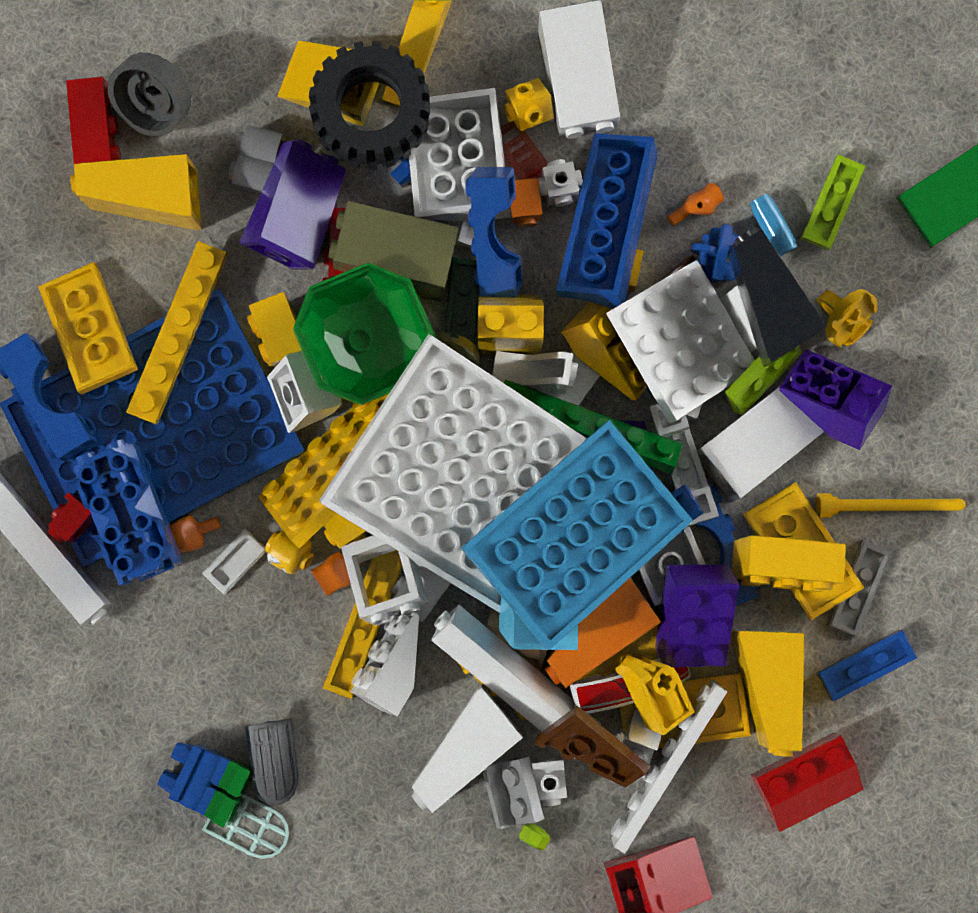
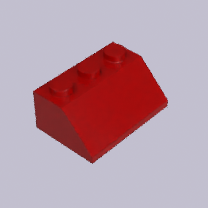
M832 733L802 748V751L794 752L793 756L784 757L750 774L779 832L864 790L857 765L842 735Z

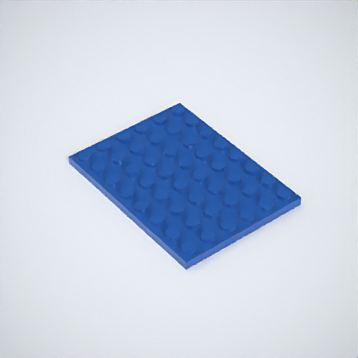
M220 288L213 291L158 425L130 415L126 411L166 316L126 337L138 368L137 371L83 395L77 392L68 367L41 381V394L46 405L55 413L75 412L82 415L98 441L68 461H62L57 459V457L52 458L43 445V442L46 441L41 430L37 432L27 418L30 412L25 404L20 405L14 396L0 402V407L53 510L62 503L67 504L68 500L64 496L68 492L80 497L75 485L77 476L73 468L78 464L76 458L88 452H94L95 455L107 450L106 445L117 440L124 439L125 443L138 445L169 524L306 452L296 431L288 433L269 380ZM94 521L75 543L70 542L83 568H87L104 559L99 546L101 538Z

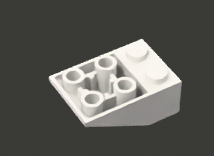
M411 612L409 615L399 613L390 616V621L386 622L384 626L386 633L381 641H376L368 653L370 659L364 669L360 668L352 680V685L354 686L350 691L351 693L377 709L395 716L399 715L414 689L419 615L417 613Z

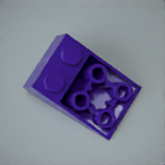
M806 349L779 387V391L831 438L860 450L886 410L892 385Z

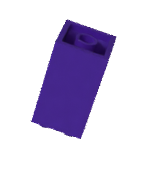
M300 139L283 142L239 243L292 270H313L346 169L338 165L339 160L326 153L319 155L311 150L312 145Z

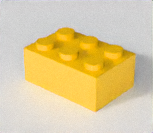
M750 535L733 541L732 572L736 579L741 580V585L760 586L761 584H770L772 582V588L791 589V587H801L803 585V591L822 592V590H833V585L844 583L846 544Z

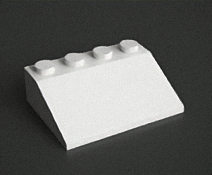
M495 88L430 97L427 133H423V141L418 148L413 147L411 149V155L409 156L415 217L426 220L468 221L471 197L466 195L465 185L467 178L470 177L476 167H505L499 105ZM510 207L498 213L495 219L511 217Z

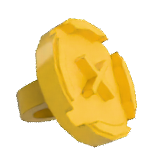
M826 289L817 298L819 306L830 316L825 329L826 338L832 344L841 348L843 344L846 346L852 345L863 337L872 325L873 321L869 319L872 312L876 314L878 310L876 297L864 289L853 291L843 299Z

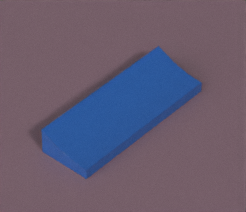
M594 133L556 289L558 297L588 301L612 309L625 302L657 161L654 137Z

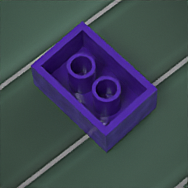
M729 564L666 565L659 614L661 623L658 624L655 643L656 650L663 664L671 667L726 666L739 583Z

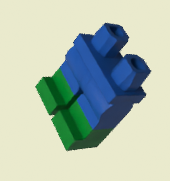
M177 742L171 758L183 763L184 766L180 774L170 769H165L157 785L170 793L169 799L206 816L222 828L231 825L242 801L240 797L245 795L252 780L250 766L209 749L202 744L191 745Z

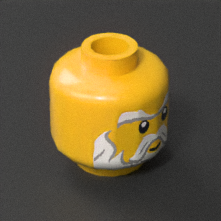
M283 530L281 532L275 531L265 547V552L268 553V562L291 575L297 573L300 569L305 571L314 557V554L311 553L312 543L310 540L299 549Z

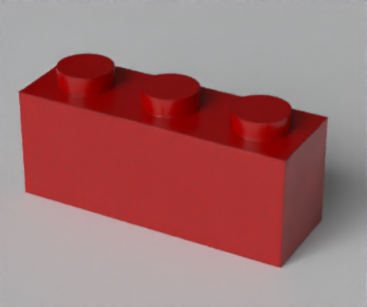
M103 76L66 80L74 164L121 160L120 148L118 145H115L114 134L119 133L118 121L116 116H112V104L109 99L108 83Z

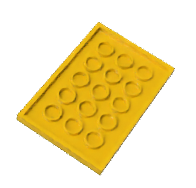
M389 394L362 406L353 403L352 408L343 416L333 420L330 429L321 437H317L310 442L306 452L298 459L290 461L285 467L284 472L276 480L268 482L262 489V493L258 498L288 538L299 549L336 514V512L321 504L319 500Z

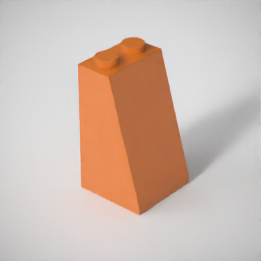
M629 578L578 624V649L552 650L545 659L549 666L544 669L555 685L562 683L567 688L654 628L661 621L635 583Z

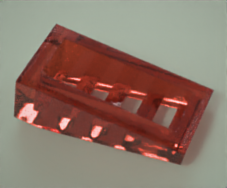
M514 121L501 127L502 136L512 129H515L514 131L518 133V136L506 144L503 143L505 159L511 167H514V172L519 180L541 178L542 168L547 167V161L527 133L524 130H519ZM522 141L525 145L511 153L509 151L515 145ZM529 151L532 154L520 163L516 161V159Z

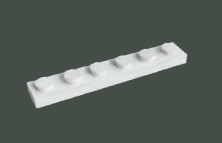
M711 680L708 685L704 684L700 688L695 698L697 701L693 708L695 713L678 725L681 729L674 739L669 738L661 752L664 756L657 766L653 764L648 770L644 779L646 784L641 792L636 791L632 795L627 806L629 811L624 819L619 818L612 827L611 835L613 836L611 839L613 845L624 854L725 697L727 690L721 684Z

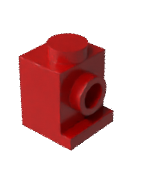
M68 492L64 496L68 500L67 504L62 503L53 511L51 515L53 520L48 524L50 529L47 532L60 543L64 541L75 543L94 521L90 510L84 508L81 498L76 494Z

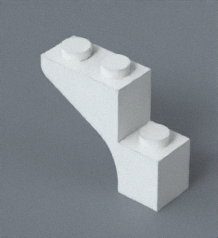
M496 351L492 376L502 383L507 379L529 388L565 394L567 387H573L578 363H573V353L567 352L526 355Z

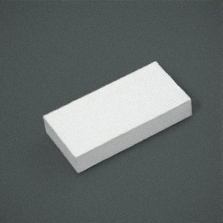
M245 528L202 574L220 592L226 595L266 553L265 546Z

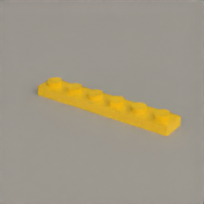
M197 241L126 413L158 425L228 257L227 252Z

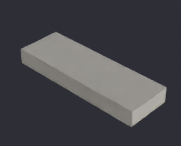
M866 540L860 541L851 567L863 584L864 589L834 606L826 626L858 638L892 551Z

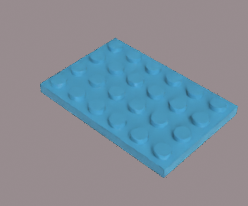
M609 420L465 543L461 549L546 650H550L693 520Z

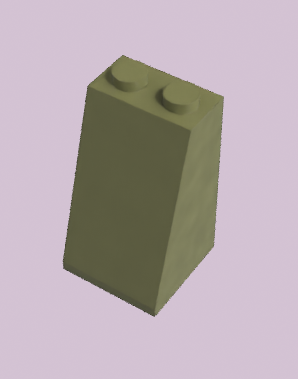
M348 201L346 210H340L337 218L336 228L341 229L339 239L332 240L329 251V258L333 259L334 269L346 272L369 262L410 279L417 295L442 302L459 227Z

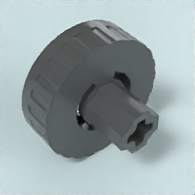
M148 52L133 54L122 62L110 75L108 95L114 110L128 126L148 136L169 134L190 111L191 92L184 76L173 63L157 54Z

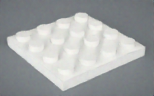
M698 260L688 264L606 313L669 424L677 421L733 384L754 361L753 356Z

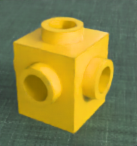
M539 78L505 90L507 103L504 104V111L509 122L514 121L520 131L554 119L551 94Z

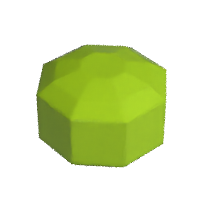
M532 823L524 824L518 834L522 841L540 851L545 850L550 841L549 834L542 827Z

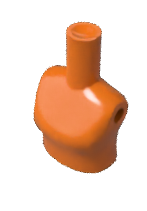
M708 183L701 190L688 195L684 199L682 206L667 216V220L672 226H675L691 214L711 215L716 207L724 201L723 193L716 184Z
M188 515L171 524L170 528L180 553H185L203 547V535L221 528V523L217 516L198 523L193 516Z
M338 551L330 555L322 564L311 569L312 574L327 597L351 584L344 556Z

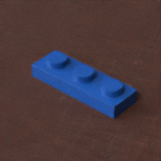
M898 630L817 672L831 701H836L917 659L903 630Z

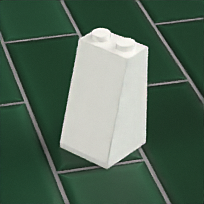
M601 0L540 11L538 35L558 136L566 135V138L573 139L583 136L585 131L596 130L597 133L612 131L614 126H617L619 123L620 112Z
M778 387L701 447L697 453L702 466L729 500L734 502L745 496L824 431L784 396Z
M480 685L473 693L412 785L414 791L411 796L422 810L428 807L433 813L523 738L519 729L483 685Z

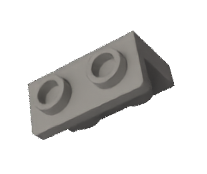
M529 757L503 760L491 764L483 770L497 829H505L516 824L536 823L544 820Z

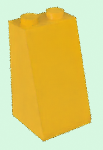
M187 154L74 164L75 174L70 176L72 192L76 193L80 200L91 210L193 230H202L198 170Z
M479 294L478 348L480 355H496V351L526 355L541 354L544 338V305L541 295L518 294L516 297H481Z
M732 630L731 640L739 670L742 673L743 685L759 745L767 748L768 753H773L774 756L791 757L793 756V751H802L804 633Z

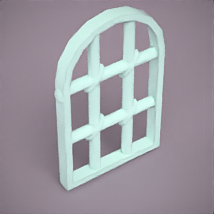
M246 794L241 796L245 800L242 806L239 805L238 814L234 822L227 826L230 830L226 838L207 829L211 821L209 818L202 831L245 852L246 855L260 859L272 858L279 854L286 846L289 837V828L284 816L276 811L274 807L267 806ZM249 801L268 810L266 818L262 817L261 819L245 811ZM273 813L282 820L285 831L269 823ZM246 816L261 824L262 826L258 833L253 835L238 827L237 825L241 817L245 818ZM265 829H271L285 836L284 843L280 848L261 839ZM238 832L254 840L250 849L248 850L230 841L233 833L237 834ZM261 844L275 851L268 855L253 853L257 845L260 846Z

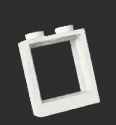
M374 535L341 547L360 619L372 623V625H380L390 621V616L399 613L409 615L411 612L419 611V606L428 604L418 565L399 551L410 593L370 606L359 563L395 551L396 549Z

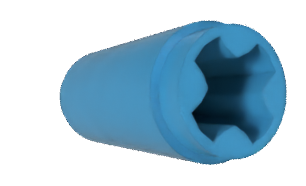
M769 193L758 197L750 203L751 211L760 228L780 257L784 253L787 254L798 247L794 235Z

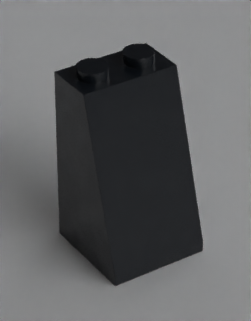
M761 229L755 234L752 230H749L735 240L729 260L761 363L764 367H767L827 326L763 230Z

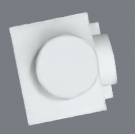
M563 758L531 760L532 772L539 800H542V806L560 805L561 798H567ZM553 778L556 781L555 787L552 789L545 788V779Z

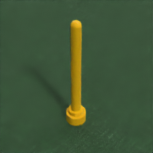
M817 493L816 513L819 518H831L841 511H962L966 507L965 501L960 498L838 499L837 496H832L831 493Z

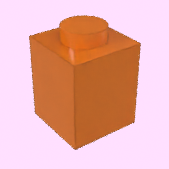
M539 178L515 180L516 198L510 206L511 224L518 223L520 228L536 226V221H542L543 215Z

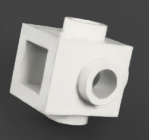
M563 159L554 160L547 163V167L542 168V176L539 178L540 196H546L548 206L554 204L557 207L566 206L578 199L579 189L582 186L583 180L581 171L574 169L573 161L565 163ZM562 178L567 179V181L563 184H560L556 181L557 179Z

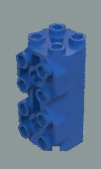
M124 439L106 445L107 450L95 455L94 452H88L76 458L78 464L73 468L77 476L75 485L84 508L90 510L100 535L99 546L107 567L114 571L119 586H128L132 584V579L138 577L139 582L175 568L174 564L180 565L184 561L138 445L125 443Z

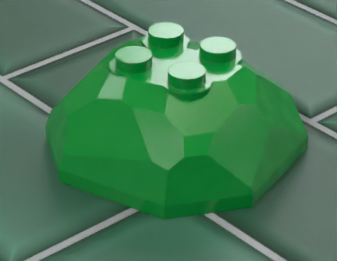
M369 262L310 286L292 329L318 388L361 406L389 394L427 335L430 334L436 338L411 280Z

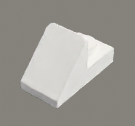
M634 707L622 743L646 763L650 764L654 750H658L661 734L646 728L637 707Z

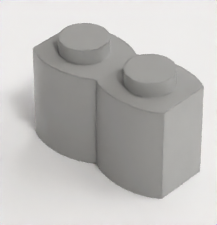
M250 125L246 126L244 132L239 133L236 142V150H240L237 161L231 162L228 179H232L231 184L235 189L261 194L283 142H285L283 134Z

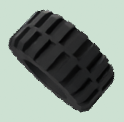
M363 41L355 42V49L347 51L346 47L343 46L336 50L338 57L332 59L328 56L322 62L324 69L316 71L313 77L314 87H311L309 90L310 115L322 145L327 151L331 150L336 159L341 162L347 160L351 167L358 169L361 164L367 165L368 170H378L377 165L386 164L388 168L395 165L396 159L401 157L402 160L408 158L411 155V149L413 147L418 148L423 141V133H427L430 115L428 85L425 84V76L421 69L415 68L414 60L408 54L402 57L399 48L390 45L388 50L383 49L382 42L372 41V47H364ZM361 83H382L397 93L400 101L399 114L388 126L376 131H362L345 122L341 114L342 99L350 89Z

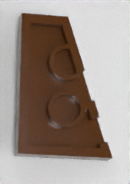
M578 706L539 733L534 744L542 748L548 745L561 751L560 756L569 761L575 758L588 764L590 771L625 788L647 774L649 767L648 763Z

